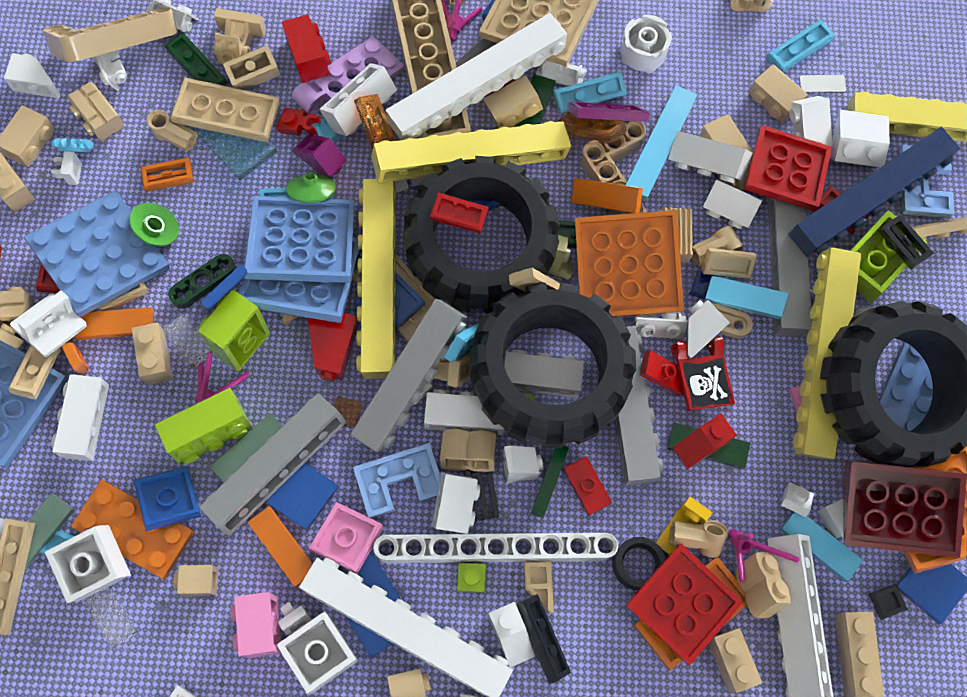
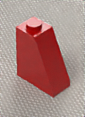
M343 313L341 323L307 317L314 367L317 375H320L321 379L334 382L335 379L342 381L359 327L357 316Z

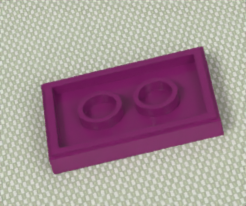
M569 101L567 111L577 118L649 122L650 113L637 105Z

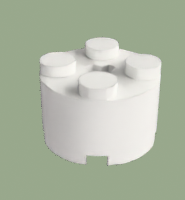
M642 15L641 18L636 20L634 18L627 24L620 48L621 60L625 65L638 71L653 73L664 63L672 40L671 31L669 32L665 21L653 15Z

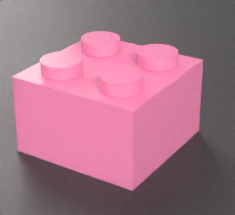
M270 592L234 597L235 604L231 605L232 622H236L237 633L233 634L234 651H238L239 656L245 658L282 654L277 647V644L281 642V631L278 621H280L278 597Z

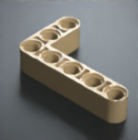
M160 8L79 30H74L65 25H56L43 29L50 54L65 62L80 61L168 37L178 32L171 8Z
M629 121L587 143L583 148L580 164L588 178L594 181L626 185V179L614 162L637 151L641 147L646 133L644 124L639 121ZM630 134L636 135L637 137H631ZM609 145H615L617 148H611ZM593 155L597 159H591L588 156ZM606 174L610 178H603L601 175ZM641 203L640 213L647 212ZM610 209L613 215L630 213Z

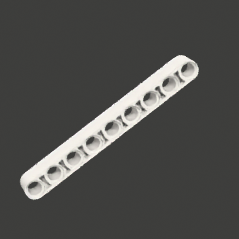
M609 533L383 535L377 538L373 548L377 558L383 563L606 561L617 552L618 542ZM602 540L608 542L611 546V552L608 554L600 552L598 542ZM521 541L528 543L530 552L525 555L518 553L515 547L516 544ZM546 541L554 542L557 546V552L555 554L546 553L543 549V543ZM413 542L419 543L422 547L421 552L415 556L409 555L406 551L408 545ZM465 542H472L476 546V551L472 555H465L461 551V546ZM499 542L504 550L501 554L494 555L488 549L489 544ZM571 542H581L584 546V552L581 554L574 553L570 547ZM384 543L394 545V551L389 556H383L379 552L381 545ZM437 543H446L449 546V551L445 555H437L434 552V546Z

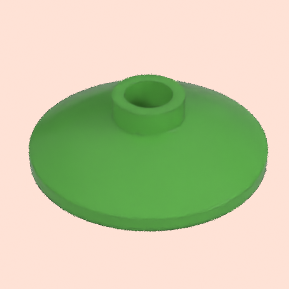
M306 173L296 176L286 185L287 195L301 203L322 202L333 196L336 191V184L332 178L317 173Z
M142 203L137 205L130 213L129 224L131 230L144 243L156 247H164L172 244L178 237V222L174 215L163 206L154 203Z

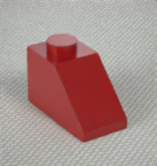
M721 413L700 426L672 449L688 470L731 442L737 434Z

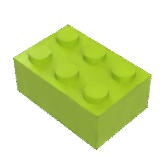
M889 210L851 250L861 253L856 292L871 304L907 266L878 232L882 226L896 218ZM895 225V226L897 227V229L902 233V235H903V236H906V235L901 231V229H900L897 225ZM911 242V245L913 246V248L919 253V251L917 250V248H916V247L912 244V242Z
M233 289L228 295L225 294L218 301L217 308L211 315L203 318L199 326L200 328L197 330L212 353L237 372L243 368L270 335V331L259 308Z
M231 388L154 424L167 453L180 465L183 463H193L199 459V455L207 451H217L224 446L223 443L231 439H241L248 434L249 430L253 429L241 402Z

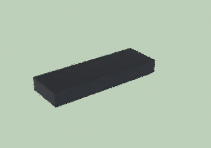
M533 595L517 603V609L548 683H555L570 674V668L539 595Z

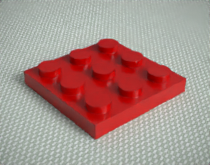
M761 125L758 130L744 190L816 212L821 202L832 146Z
M678 544L625 606L686 665L690 666L742 605L743 601L683 544Z

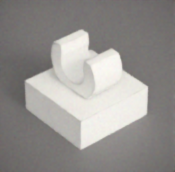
M64 151L63 158L55 157L53 159L54 163L61 166L59 170H51V173L56 178H64L68 185H78L82 163L75 152Z
M288 602L280 608L285 617L278 621V624L285 634L290 636L313 619L302 605L295 609Z

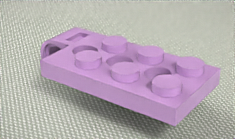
M372 36L332 62L331 65H328L329 76L299 84L292 93V99L308 115L317 114L320 111L319 109L325 105L326 99L329 101L337 94L329 89L331 87L344 88L352 80L347 77L349 75H358L367 67L365 64L374 63L384 66L391 80L404 72L405 65Z

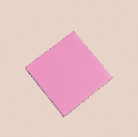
M336 502L308 549L310 552L324 559L325 557L339 564L340 567L358 574L384 526Z

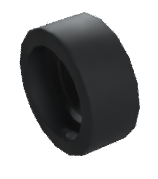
M632 537L624 541L612 560L613 572L617 580L626 588L634 591L639 590L648 578L636 580L626 573L623 566L625 554L633 548L648 550L655 560L653 573L666 559L662 548L654 540L646 537Z

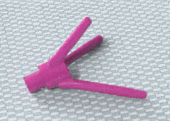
M441 0L450 41H455L457 33H460V30L483 10L481 6L463 19L459 16L461 0H456L454 13L451 15L445 0Z
M209 352L204 369L203 361H198V391L195 402L199 403L228 388L232 389L248 378L250 373L246 372L216 392L207 389L213 356Z
M731 529L728 532V537L735 546L734 550L740 582L745 581L743 554L750 552L752 548L763 550L796 563L800 560L799 557L752 540L753 534H744L736 529Z

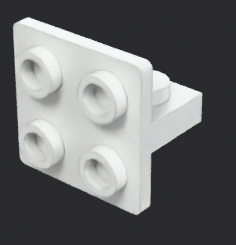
M62 291L56 295L49 294L11 322V327L44 357H48L87 327L86 322L72 310L68 296Z

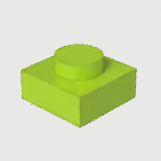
M459 563L457 592L485 593L486 564Z

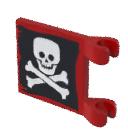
M720 336L714 337L706 344L711 356L688 359L686 341H678L670 347L677 363L687 411L735 404L723 354L724 341Z

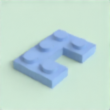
M902 145L899 149V155L913 145ZM951 164L944 169L939 166L936 168L938 170L936 174L948 175L952 170ZM924 178L919 180L921 184L908 193L906 190L902 192L901 210L904 215L951 218L954 215L953 192L929 190L928 180L926 181Z
M430 443L353 467L367 515L371 519L395 511L387 486L413 478L420 503L437 498L440 473Z

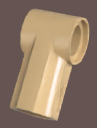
M154 110L148 115L147 123L157 140L167 141L186 152L192 150L198 137L196 131L182 124L172 123L171 118H169L165 111ZM164 123L162 127H156L157 125Z
M729 225L715 232L712 237L693 245V255L691 258L695 264L701 267L707 248L741 251L744 246L732 226Z
M674 521L671 524L669 541L672 546L683 544L686 548L698 549L705 556L718 557L722 552L728 529L718 521H706L704 525Z

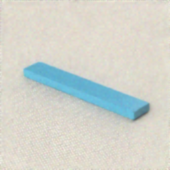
M675 86L626 184L627 186L643 188L642 201L644 202L647 201L665 164L677 131H681L698 95L679 86Z

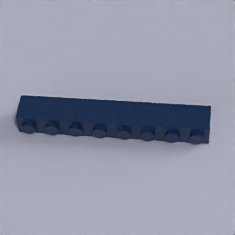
M941 126L799 222L788 235L806 257L815 252L817 255H820L821 252L831 246L829 242L832 240L838 242L848 235L849 232L847 230L853 227L856 230L867 221L865 217L870 214L872 217H875L885 209L884 204L889 202L892 205L903 196V191L906 190L909 193L921 184L919 180L924 178L927 181L938 172L936 168L941 166L944 169L955 160L954 155L961 148Z

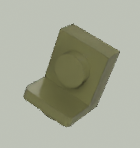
M558 235L559 245L549 273L556 277L571 279L574 262L568 260L570 255V249L567 248L568 238Z

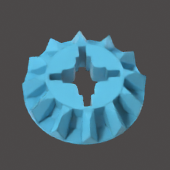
M56 138L52 140V147H57V151L89 152V149H94V142L87 139Z

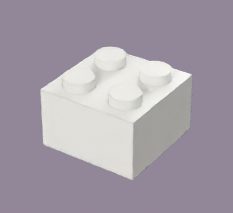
M109 525L94 526L45 551L67 604L83 600L131 575Z
M325 611L277 644V647L307 694H313L359 661L330 615Z

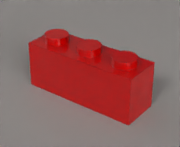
M309 14L281 21L301 82L304 83L329 76L327 65H331V60L325 48L323 38L320 36L317 23L311 22Z

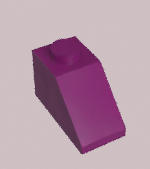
M308 134L292 150L318 174L328 177L339 173L342 165L347 161L332 140L327 137Z

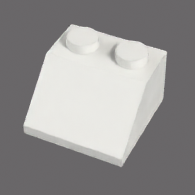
M839 109L832 139L833 147L830 159L880 168L884 166L890 144L889 117Z

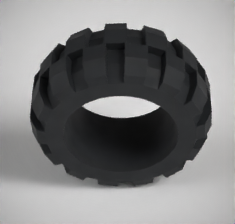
M475 156V162L465 164L463 159L459 158L443 164L442 172L439 174L429 173L417 186V194L414 198L409 199L404 215L403 239L406 259L413 276H417L421 280L423 289L435 299L439 300L442 298L450 302L451 307L461 311L469 312L470 308L484 309V313H491L494 310V304L508 293L514 292L516 295L524 292L510 284L509 275L528 268H534L544 275H548L559 245L558 230L560 224L557 209L550 205L548 201L550 194L542 183L536 178L531 181L525 176L526 169L511 161H508L506 166L495 164L494 157ZM437 193L466 201L472 199V201L499 202L501 206L514 214L522 225L526 236L525 250L509 265L492 271H474L454 263L440 249L434 236L439 222L431 220L430 215Z
M560 282L559 290H547L546 283L526 286L525 292L516 295L514 292L508 293L494 304V310L491 314L483 316L475 332L470 357V379L474 395L478 396L482 404L481 410L493 425L500 424L508 431L507 436L524 444L529 440L542 443V448H562L566 443L575 442L579 445L596 437L600 430L605 426H610L618 416L633 388L632 380L636 372V351L630 347L629 339L631 334L621 317L614 318L609 313L610 304L594 293L591 298L579 294V286ZM539 328L565 330L580 338L592 351L598 365L599 382L591 393L578 401L561 405L541 403L527 397L515 387L505 370L503 356L511 343L526 332Z
M899 301L867 309L852 317L848 326L841 327L828 346L834 352L833 355L823 358L820 379L826 380L827 393L820 395L825 413H833L837 421L832 425L833 429L845 444H855L854 450L858 455L874 463H886L903 467H928L943 463L951 454H959L967 447V325L951 313L943 315V309L936 305L920 301L912 303ZM894 338L909 344L922 356L932 378L933 394L930 408L921 423L911 431L901 428L892 421L884 411L876 391L875 375L877 363L883 350Z

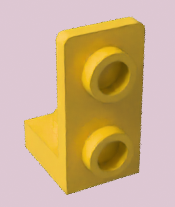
M689 496L680 506L656 543L669 555L677 547L670 545L669 541L672 522L702 525L713 512Z

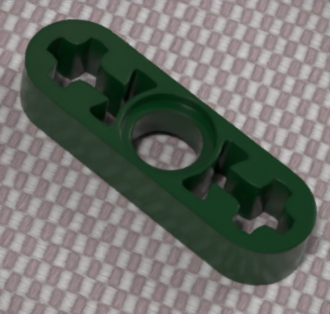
M227 254L215 256L173 285L168 293L170 301L177 308H188L214 290L236 269L233 259ZM221 263L227 265L228 269L226 271L220 269L219 265ZM211 269L216 274L217 278L214 279L213 275L210 272ZM200 276L209 277V283L204 287L196 285V280ZM191 284L196 292L193 293L188 285ZM179 292L185 294L186 298L184 300L178 298L177 294Z
M563 445L562 448L554 449L531 511L532 515L544 518L569 446Z

